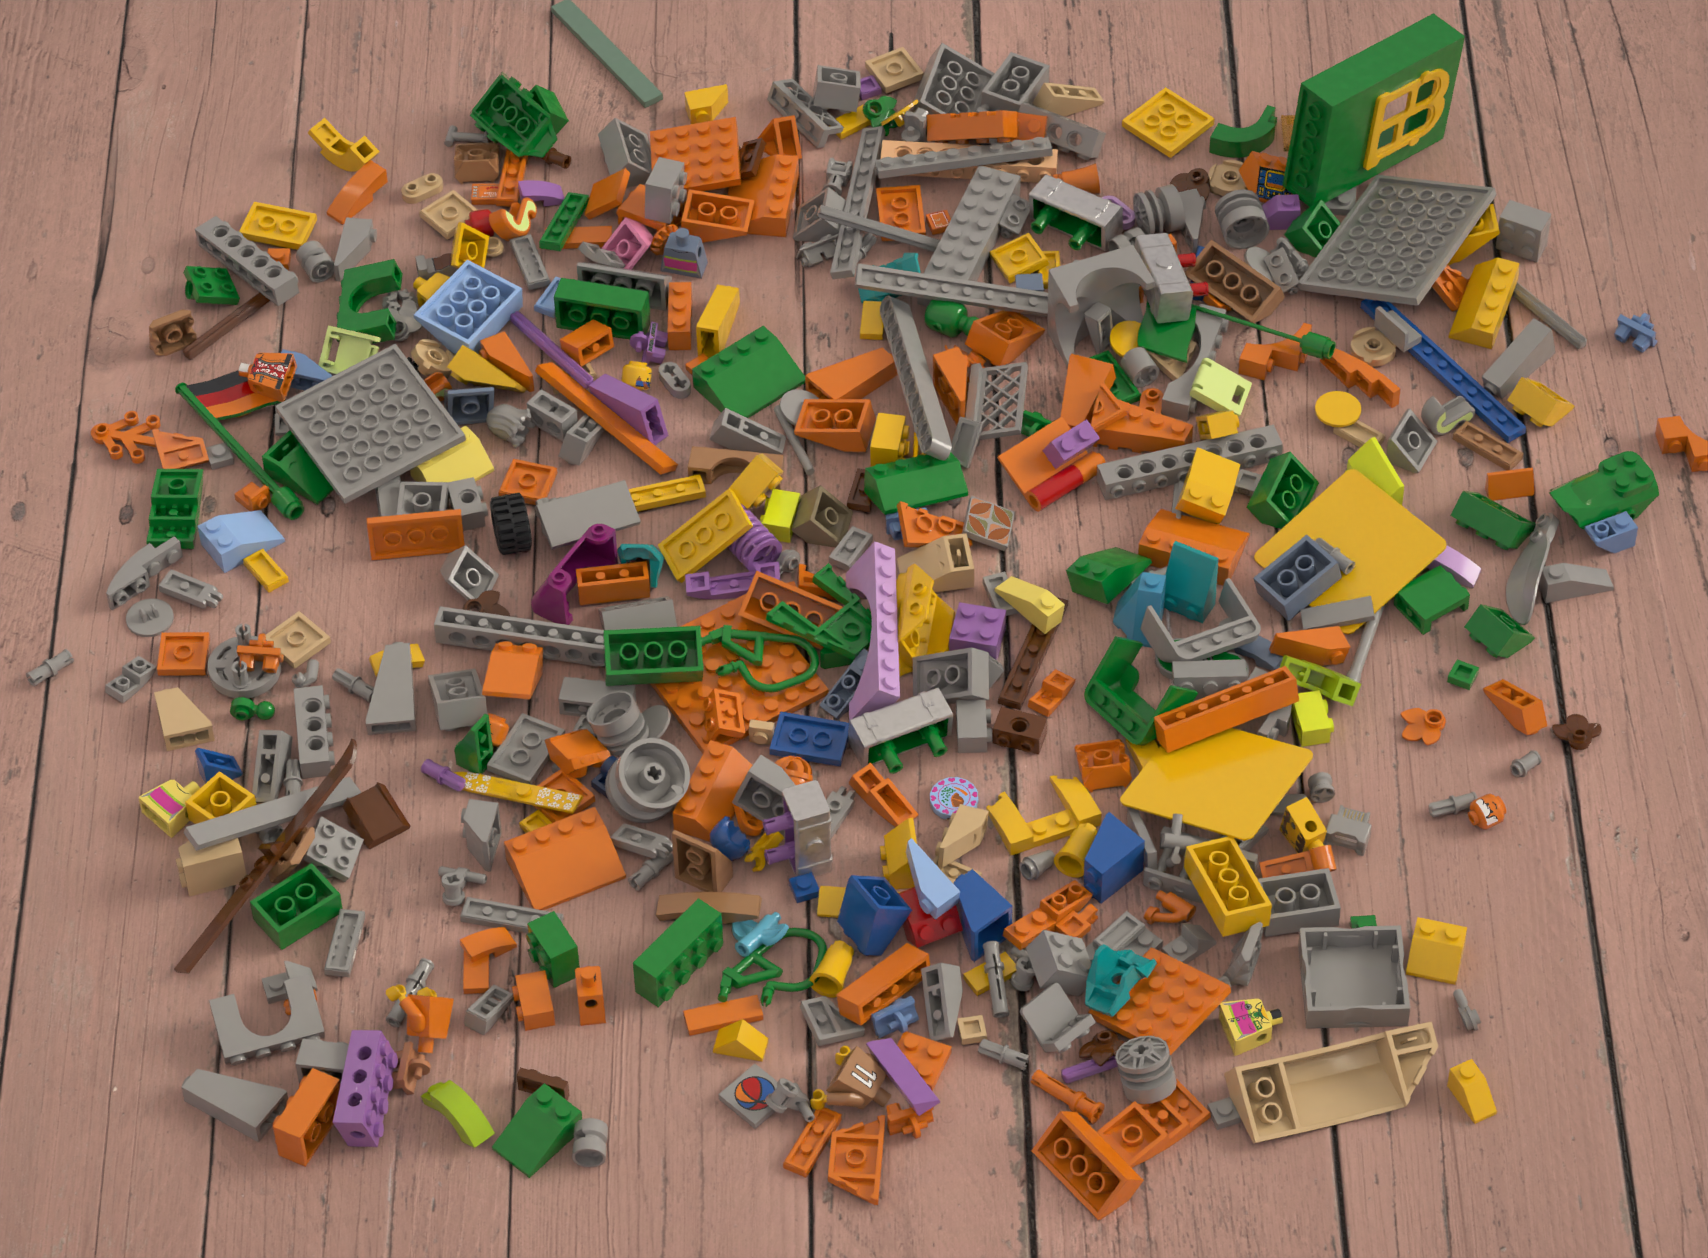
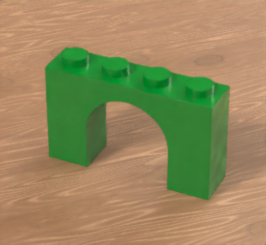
M394 259L344 270V276L341 280L342 291L341 296H339V312L336 315L337 328L377 336L381 338L380 342L395 339L397 323L388 308L358 313L360 307L370 298L401 290L403 273Z

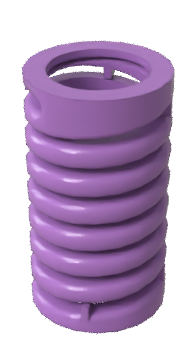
M742 505L753 527L727 548L751 572L756 571V564L776 562L782 552V544L750 510Z

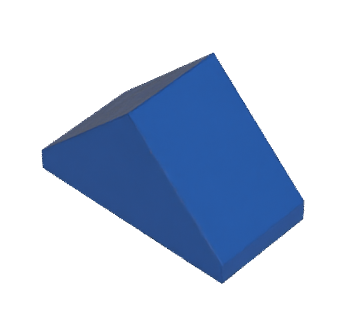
M202 748L195 750L198 770L205 784L219 771L232 780L239 778L243 774L234 756Z

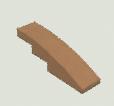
M732 892L674 893L659 895L656 911L659 921L677 919L699 898L722 913V924L759 919L762 898L759 895Z

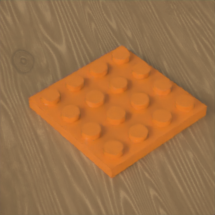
M736 117L650 131L652 170L659 157L684 162V172H687L684 189L687 190V194L689 189L708 191L741 185Z
M1151 947L1142 957L1150 960L1155 959L1157 965L1148 978L1145 977L1139 980L1129 991L1130 999L1113 1017L1090 1009L1088 1014H1091L1097 1023L1129 1039L1140 1036L1160 1037L1166 1041L1171 1055L1231 993L1230 985Z

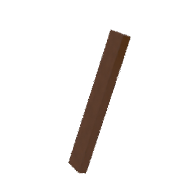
M1057 597L1061 602L1065 604L1063 611L1064 616L1065 611L1068 607V600ZM1060 623L1046 634L1035 625H1031L1000 692L998 704L1021 710Z

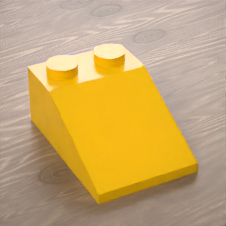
M1494 204L1488 206L1447 265L1462 261L1500 234Z
M464 345L461 346L447 366V368L452 370L450 375L465 385L469 382L476 386H490L496 389L523 393L526 391L525 387Z
M1197 447L1175 509L1202 520L1220 524L1227 512L1241 464Z

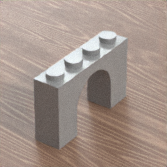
M309 974L284 980L291 1017L285 1028L274 1035L260 1036L252 1033L244 1026L234 994L209 1000L225 1064L238 1065L244 1063L246 1058L253 1056L264 1058L271 1055L272 1051L281 1049V1052L295 1049L296 1045L301 1044L302 1039L312 1040L325 1037Z

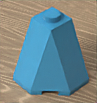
M1142 572L1117 602L1113 618L1114 625L1118 629H1122L1127 635V639L1140 641L1144 647L1152 648L1140 629L1147 606L1152 605L1160 620L1162 621L1166 575Z

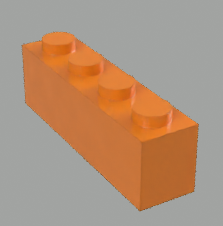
M906 943L836 994L839 1014L859 1025H863L872 1018L871 1014L886 1008L922 981L921 969L930 966L929 954Z

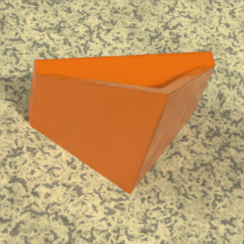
M795 115L772 119L757 138H762L765 141L764 152L770 156L779 154L798 156V159L802 158Z

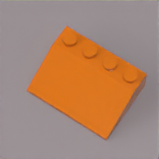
M776 154L762 158L755 177L742 179L741 185L729 187L727 196L754 200L747 234L775 237L787 236L799 177L798 156Z
M1160 509L1147 525L1139 542L1138 555L1150 558L1152 560L1150 566L1164 568L1168 566L1174 542H1180L1219 558L1217 584L1224 586L1225 580L1231 579L1250 533L1186 515H1181V519L1176 518V513Z
M595 807L504 841L506 861L532 909L546 910L626 878L625 871L607 828Z

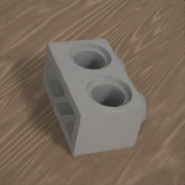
M542 389L526 403L527 408L530 409L531 421L535 423V426L561 441H564L566 432L578 422L577 410Z

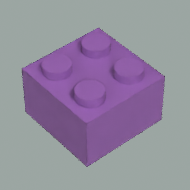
M959 602L949 637V651L972 647L989 652V655L997 660L1006 630V610Z

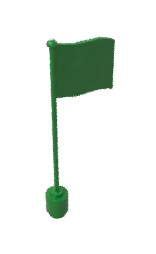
M1148 300L1137 339L1138 347L1187 363V351L1195 330L1196 312L1198 310L1299 342L1302 353L1319 359H1330L1334 354L1336 343L1331 341V338L1317 333L1308 332L1302 338L1194 304H1191L1188 320L1157 323L1150 310Z

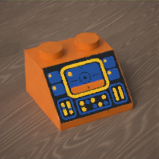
M1252 151L1239 169L1247 189L1256 193L1260 202L1264 203L1276 195H1292L1290 191L1282 186L1287 159L1282 156L1277 157L1267 153Z

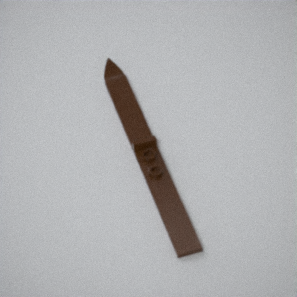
M355 739L350 740L340 760L275 842L263 843L258 847L264 856L254 863V869L250 874L241 879L235 893L174 968L176 972L190 973L346 776L356 760L357 743Z

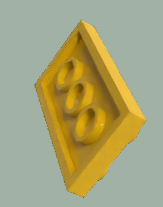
M727 489L659 543L658 547L676 580L683 583L686 574H693L750 530L753 525L734 491Z

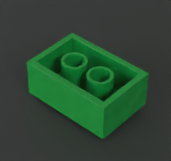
M312 863L250 901L253 920L280 950L285 949L339 915L340 909H343L340 893Z

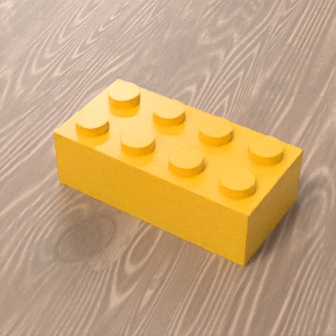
M1228 836L1186 846L1184 869L1222 937L1248 931L1252 925L1258 922L1263 924L1262 927L1269 926L1272 904L1233 837Z

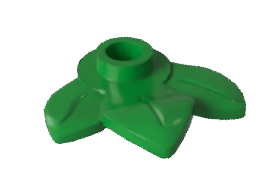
M882 96L878 100H868L863 105V114L870 120L872 127L882 126L881 122L895 113L893 108L897 100L889 96ZM894 119L883 125L886 132L885 136L889 135V128L899 127Z

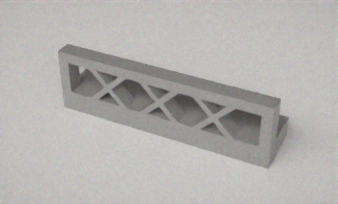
M794 79L773 81L767 100L784 117L795 115L797 129L817 148L825 146L828 135L843 131L844 127L826 110L813 106V97Z

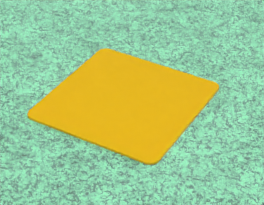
M1350 469L1255 553L1254 558L1265 569L1305 535H1308L1314 541L1317 538H1322L1334 548L1338 547L1343 555L1354 561L1355 567L1347 575L1340 570L1342 578L1312 601L1309 606L1316 607L1371 596L1375 614L1446 549L1447 544L1444 538L1355 469ZM1365 622L1342 626L1340 629L1344 634H1352Z
M1234 728L1227 729L1169 753L1161 745L1122 794L1120 802L1123 806L1171 820L1173 819V814H1182V823L1236 839L1249 840L1255 836L1312 760L1313 753L1306 748Z

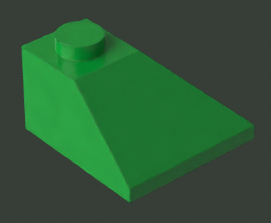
M1318 200L1293 220L1284 235L1297 251L1316 258L1341 223L1322 200Z

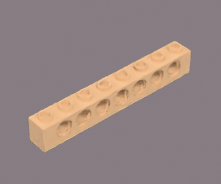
M883 140L880 159L884 157H902L906 154H924L929 151H947L951 148L962 149L974 145ZM1052 149L1053 156L981 166L1021 176L1020 182L1039 183L1046 174L1051 177L1057 174L1058 149ZM978 166L904 176L972 179Z

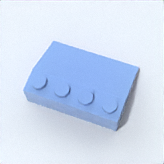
M466 260L414 314V318L455 355L462 345L478 354V351L481 350L480 340L497 334L511 319V314H514L523 307L522 288Z

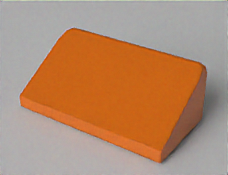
M1533 467L1487 473L1485 484L1487 497L1495 501L1533 496Z

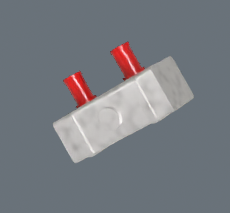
M1167 233L1137 236L1134 247L1155 281V288L1146 290L1143 286L1142 288L1157 323L1188 320L1192 298L1208 296L1209 292L1206 281L1189 284L1183 270L1184 267L1196 266L1195 254L1177 255Z

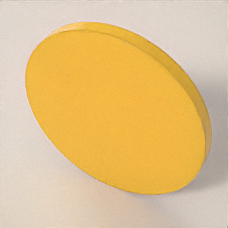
M916 99L882 121L881 125L883 126L894 119L899 127L903 126L904 120L901 116L903 115L904 117L906 111L919 101Z
M1122 321L1113 327L1109 341L1112 349L1119 356L1123 357L1128 351L1138 347L1137 339L1141 323Z
M1331 391L1318 398L1315 404V413L1318 419L1326 425L1346 427L1354 424L1359 419L1361 405L1356 397L1347 392Z

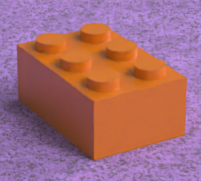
M312 1068L307 1076L302 1078L299 1089L294 1096L289 1097L285 1110L273 1122L275 1143L279 1156L306 1167L334 1125L333 1118L340 1090V1079Z

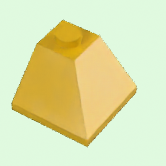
M458 222L451 252V265L459 269L466 260H469L484 268L490 236L462 222Z

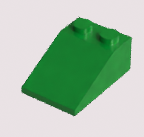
M1113 547L1080 556L1066 569L1072 592L1109 604L1152 563V560L1121 548Z
M544 1083L526 1099L493 1144L492 1150L530 1178L574 1138L575 1124L582 1120V1111Z

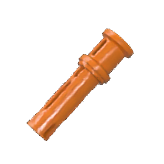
M1040 1069L1036 1070L1030 1081L1031 1084L1061 1100L1069 1106L1071 1112L1080 1113L1088 1118V1122L1091 1124L1096 1123L1103 1114L1105 1105L1102 1102L1096 1103L1091 1100L1085 1092L1072 1090Z

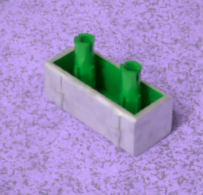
M1046 174L1029 194L1030 219L1034 220L1031 223L1032 231L1036 234H1041L1048 226L1072 237L1068 241L1069 246L1076 251L1080 250L1084 243L1107 251L1108 240L1123 232L1122 206L1065 183L1059 178L1056 179Z
M937 687L870 713H863L861 716L849 720L848 741L862 768L869 763L875 764L884 760L889 773L894 774L903 768V764L897 756L899 754L926 744L929 745L934 757L943 756L948 751L942 738L952 735L953 713L940 689Z

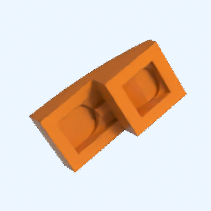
M1055 669L1043 680L1042 688L1029 699L1028 707L1049 717L1067 696L1076 679Z
M505 927L486 929L460 939V945L472 963L491 953L496 958L517 948V943Z

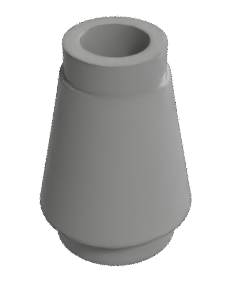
M1047 850L1024 857L1019 864L1023 877L1027 880L1039 878L1054 864V852Z

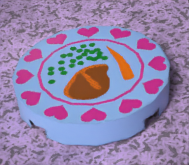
M948 777L940 780L932 787L930 807L942 819L947 820V818H950L952 813L957 812L960 804L977 808L978 791L966 779Z

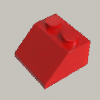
M915 887L898 893L912 909L903 923L906 939L915 947L919 948L963 931L956 905L937 919H934L930 913L926 914L920 907Z

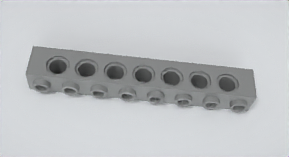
M1269 425L1228 436L1097 465V482L1105 500L1120 498L1126 495L1179 483V481L1185 482L1197 447L1241 464L1239 469L1269 463L1271 458L1282 455L1283 444L1275 426Z
M441 606L434 622L436 643L490 651L493 650L496 643L503 641L512 642L513 645L531 643L537 647H543L544 659L604 667L603 630Z

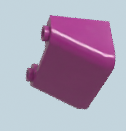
M594 524L588 528L533 595L531 608L535 614L553 623L571 624L573 616L568 611L570 607L569 602L566 600V595L577 584L576 569L618 564L615 529L605 524Z

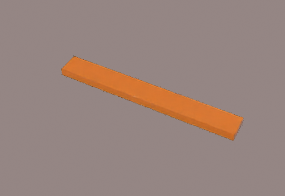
M549 362L537 365L535 372L656 472L665 474L676 471L678 464L556 364Z

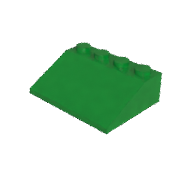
M764 325L692 368L693 388L721 413L727 408L746 418H750L776 402L788 391L795 390L805 384V375L779 339Z

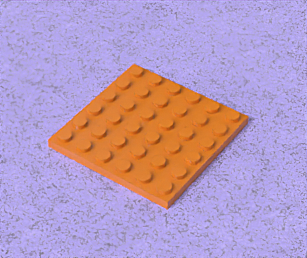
M746 594L680 626H700L702 638L708 635L709 632L723 627V625H731L732 629L782 634L738 615ZM731 639L734 643L754 653L755 641ZM764 641L761 666H755L735 653L723 648L722 642L714 645L712 643L705 644L702 647L704 669L702 681L651 684L702 754L710 742L705 730L706 719L702 704L705 697H708L714 688L740 693L745 734L742 738L719 734L714 741L725 745H731L749 736L750 720L774 723L778 721L780 711L794 713L820 700L829 693V689L816 673L812 678L801 684L772 693L752 688L746 683L739 670L725 676H718L716 674L719 666L739 660L745 663L754 679L764 684H776L801 675L810 667L809 663L793 643Z

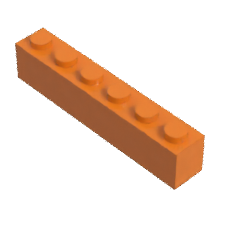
M1283 666L1155 716L1154 723L1157 740L1166 752L1169 753L1299 701L1296 678L1286 666Z

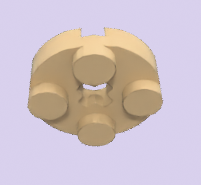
M1224 160L1223 164L1217 166L1216 163L1213 165L1208 175L1211 193L1224 196L1235 190H1248L1239 173L1243 162Z
M1366 327L1358 330L1353 335L1350 348L1351 355L1373 368L1374 366L1385 365L1394 360L1396 345L1382 332L1376 331V327Z
M430 339L420 340L411 351V355L418 365V371L425 376L440 372L448 379L452 370L447 368V366L454 358V355L448 349L445 352L439 348L441 344Z

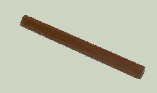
M259 292L183 349L184 356L192 360L271 300Z

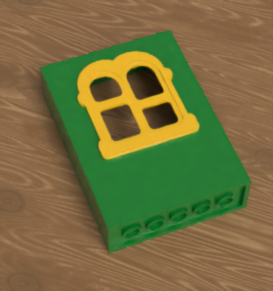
M1433 13L1302 82L1282 186L1292 194L1299 195V199L1309 207L1318 200L1326 203L1442 140L1445 134L1465 36ZM1408 93L1405 110L1383 121L1386 105Z

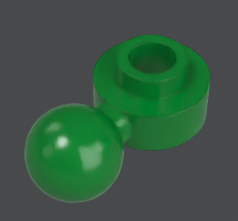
M238 697L231 702L230 714L241 721L250 719L253 715H257L261 720H269L275 714V707L268 701L255 705L248 698Z

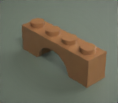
M692 446L688 462V477L700 474L703 484H712L718 477L724 474L742 473L756 455L762 453ZM763 453L784 471V455ZM782 481L775 489L781 490Z

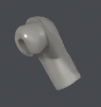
M311 659L307 662L306 673L298 672V674L292 676V682L295 684V687H307L317 680L319 662L317 660Z

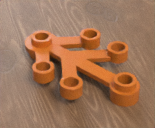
M128 411L125 413L124 419L115 423L95 425L91 429V437L96 443L104 444L109 451L110 458L114 460L123 457V449L121 445L115 444L113 439L121 441L129 452L132 462L140 464L145 460V454L143 449L137 448L135 444L156 447L154 437L141 434L160 428V418L157 415H150L146 418V423L125 432L119 431L127 426H135L139 423L137 412Z

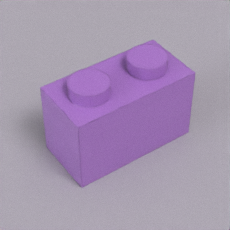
M1086 419L1051 441L1042 451L1053 467L1057 469L1091 448L1100 438Z

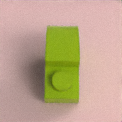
M1287 655L1283 656L1279 668L1286 666L1295 676L1298 686L1312 691L1320 690L1322 695L1331 700L1350 706L1354 705L1361 683L1306 660H1299Z
M448 1080L445 1083H436L421 1095L425 1105L439 1111L448 1119L463 1143L476 1148L495 1134L480 1108L453 1081Z

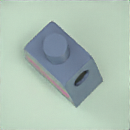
M679 228L676 232L670 233L664 248L661 271L702 279L708 263L702 239L698 236L689 235V231L686 228Z

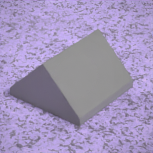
M1407 409L1388 439L1386 456L1392 465L1418 473L1438 441L1413 411Z

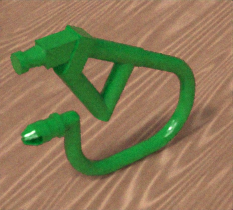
M723 625V627L709 632L705 637H701L702 647L705 644L712 643L714 645L722 642L723 648L735 653L755 666L762 665L764 641L794 643L807 651L811 659L808 670L801 675L776 684H764L754 679L745 663L741 660L731 661L729 664L719 666L716 670L718 676H725L739 670L746 683L758 691L772 693L801 684L812 678L819 667L817 651L809 641L800 636L732 629L731 625ZM731 639L755 641L754 653L734 643Z
M789 928L780 940L793 936L804 937L812 940L818 946L814 973L827 951L824 939L808 929ZM762 944L732 969L727 967L722 971L720 993L718 994L720 1002L727 1001L732 986L738 989L773 978H779L782 975L783 969L762 957L775 944L771 946ZM753 963L764 969V971L741 975ZM810 977L799 983L768 981L762 989L760 1002L763 1007L764 1003H766L767 1007L771 1004L775 990L799 992L812 987L813 982L809 981ZM817 977L815 979V983L820 979V977Z

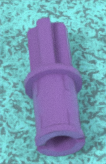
M431 759L425 760L421 766V772L436 779L440 785L445 784L456 791H461L466 786V780L453 773L448 766L443 767Z

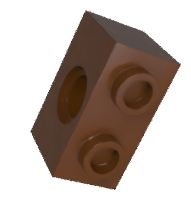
M1001 707L993 726L992 743L1001 747H1009L1039 755L1047 735L1048 718Z

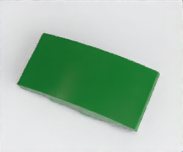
M157 469L151 494L152 506L148 519L147 545L150 543L154 548H157L172 537H176L180 541L181 549H194L200 515L203 469Z

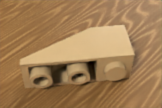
M960 804L957 812L951 814L949 828L945 827L942 842L939 841L937 843L935 856H938V867H945L980 845L987 831L989 811Z

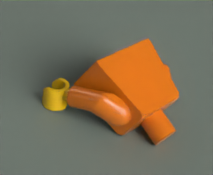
M398 984L386 989L388 999L393 1002L399 999V1005L407 1014V1035L419 1037L417 1052L433 1053L434 1038L445 1039L447 1037L454 998L437 997V993L428 987L419 990L417 995L408 994L407 997L405 996L406 989L403 985Z

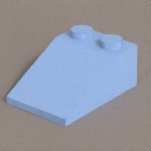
M261 510L218 515L198 525L201 545L224 573L243 564L244 558L263 548L266 552L285 542V538Z

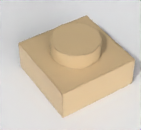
M750 720L749 742L771 745L775 731L774 723Z
M982 1015L957 1018L962 1045L979 1043L983 1039L987 1040Z

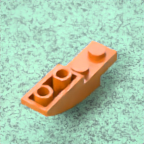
M1074 880L1042 899L1039 908L1004 928L1003 937L1019 950H1022L1043 930L1057 932L1055 925L1071 911L1074 910L1078 913L1092 898L1093 894Z

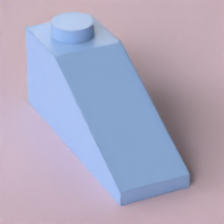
M911 838L907 842L906 855L919 904L926 914L930 913L934 919H937L959 902L960 891Z

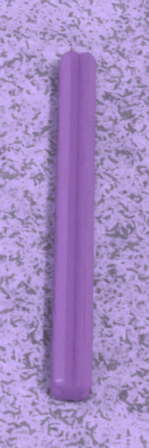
M516 311L514 314H511V322L581 386L585 389L589 388L588 385L593 382V377L521 312Z

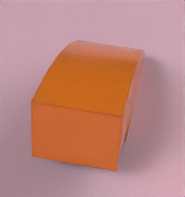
M371 160L368 161L341 189L328 208L327 215L342 225L345 223L346 218L355 216L373 201V194L388 182L386 169Z
M871 763L852 775L849 785L874 811L893 826L897 827L908 818H913L914 820L919 816L889 778L884 779Z

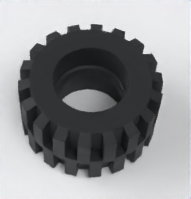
M520 493L492 497L490 511L499 552L502 555L531 550L532 536L523 496Z

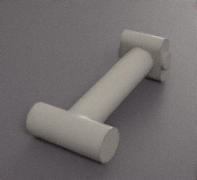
M451 125L444 144L447 147H451L454 141L490 143L491 140L486 136L488 134L487 131L484 134L457 132V127Z

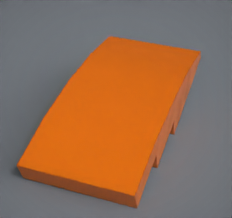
M1177 1080L1176 1089L1170 1096L1149 1104H1138L1134 1101L1100 1128L1097 1133L1133 1168L1190 1134L1211 1118V1114Z

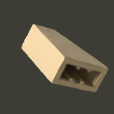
M178 687L154 692L167 751L215 741L211 721Z

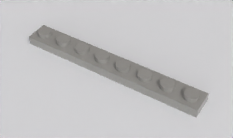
M1036 137L1030 140H1014L1012 142L992 143L985 146L974 145L962 149L951 148L947 151H929L917 155L906 154L902 157H884L875 160V168L878 178L881 179L1053 156L1048 137Z

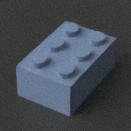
M1305 535L1253 579L1257 593L1289 621L1300 612V609L1308 606L1341 579L1342 576L1338 562L1313 539Z

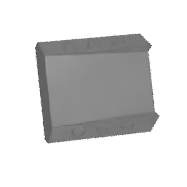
M1261 922L1252 925L1231 950L1234 954L1228 970L1223 974V976H1227L1231 986H1248L1261 951L1262 943L1260 940L1263 932V924Z

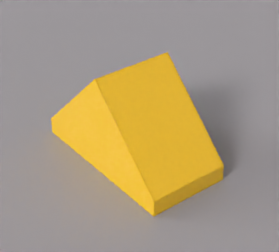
M742 1019L718 1030L713 1053L763 1062L768 1038Z

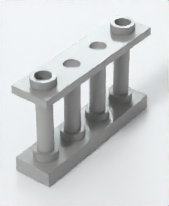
M1164 826L1160 833V849H1164L1156 870L1145 867L1143 886L1149 887L1152 890H1162L1166 893L1172 892L1179 897L1204 904L1192 881L1188 880L1189 876L1184 866L1179 877L1165 873L1167 869L1166 860L1171 857L1173 849L1161 846L1163 833H1171L1172 829ZM1181 831V835L1191 836L1205 841L1207 840L1205 838ZM1240 849L1255 874L1258 854ZM1179 850V854L1185 856L1186 850Z

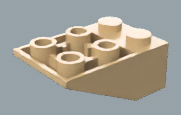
M967 533L943 536L897 558L899 574L906 573L907 568L915 563L934 580V592L974 587V565Z

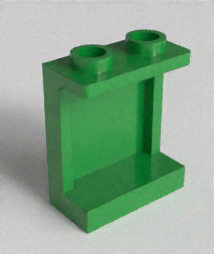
M1439 565L1410 581L1394 596V606L1424 635L1431 631L1432 621L1458 607L1466 611L1469 607L1470 594L1465 587H1462L1454 579L1450 572H1447Z

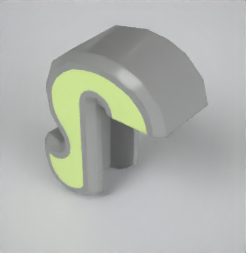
M1432 396L1423 405L1421 418L1434 434L1443 435L1453 430L1458 423L1461 426L1466 421L1470 422L1474 417L1475 409L1462 396H1457L1443 405Z

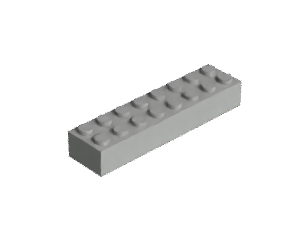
M981 165L978 166L924 274L977 282L990 256L989 251L993 250L1001 234L1000 230L1002 227L999 226L1004 212L1013 194L1020 196L1021 176ZM917 297V304L928 306L932 299Z

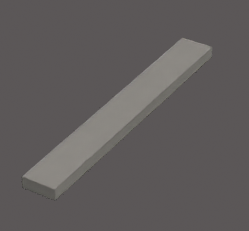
M350 777L343 778L316 813L341 806L347 797L352 798L362 792ZM319 786L185 827L184 834L197 851L290 822Z

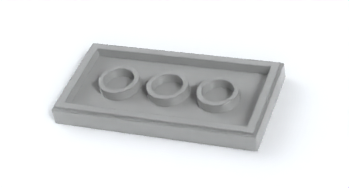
M625 480L536 506L551 550L577 543L588 528L594 524H605L614 528L615 531L640 525L641 522Z

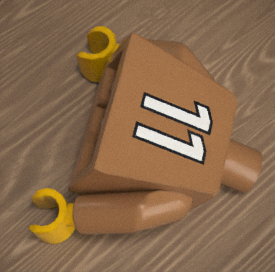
M842 1046L840 1053L835 1054V1062L840 1067L826 1090L828 1094L825 1095L823 1090L816 1089L813 1092V1099L810 1100L811 1107L815 1110L824 1108L826 1103L828 1105L864 1109L872 1100L881 1107H884L892 1095L880 1087L886 1077V1072L879 1066L874 1055L865 1053L858 1046L851 1052L848 1046Z

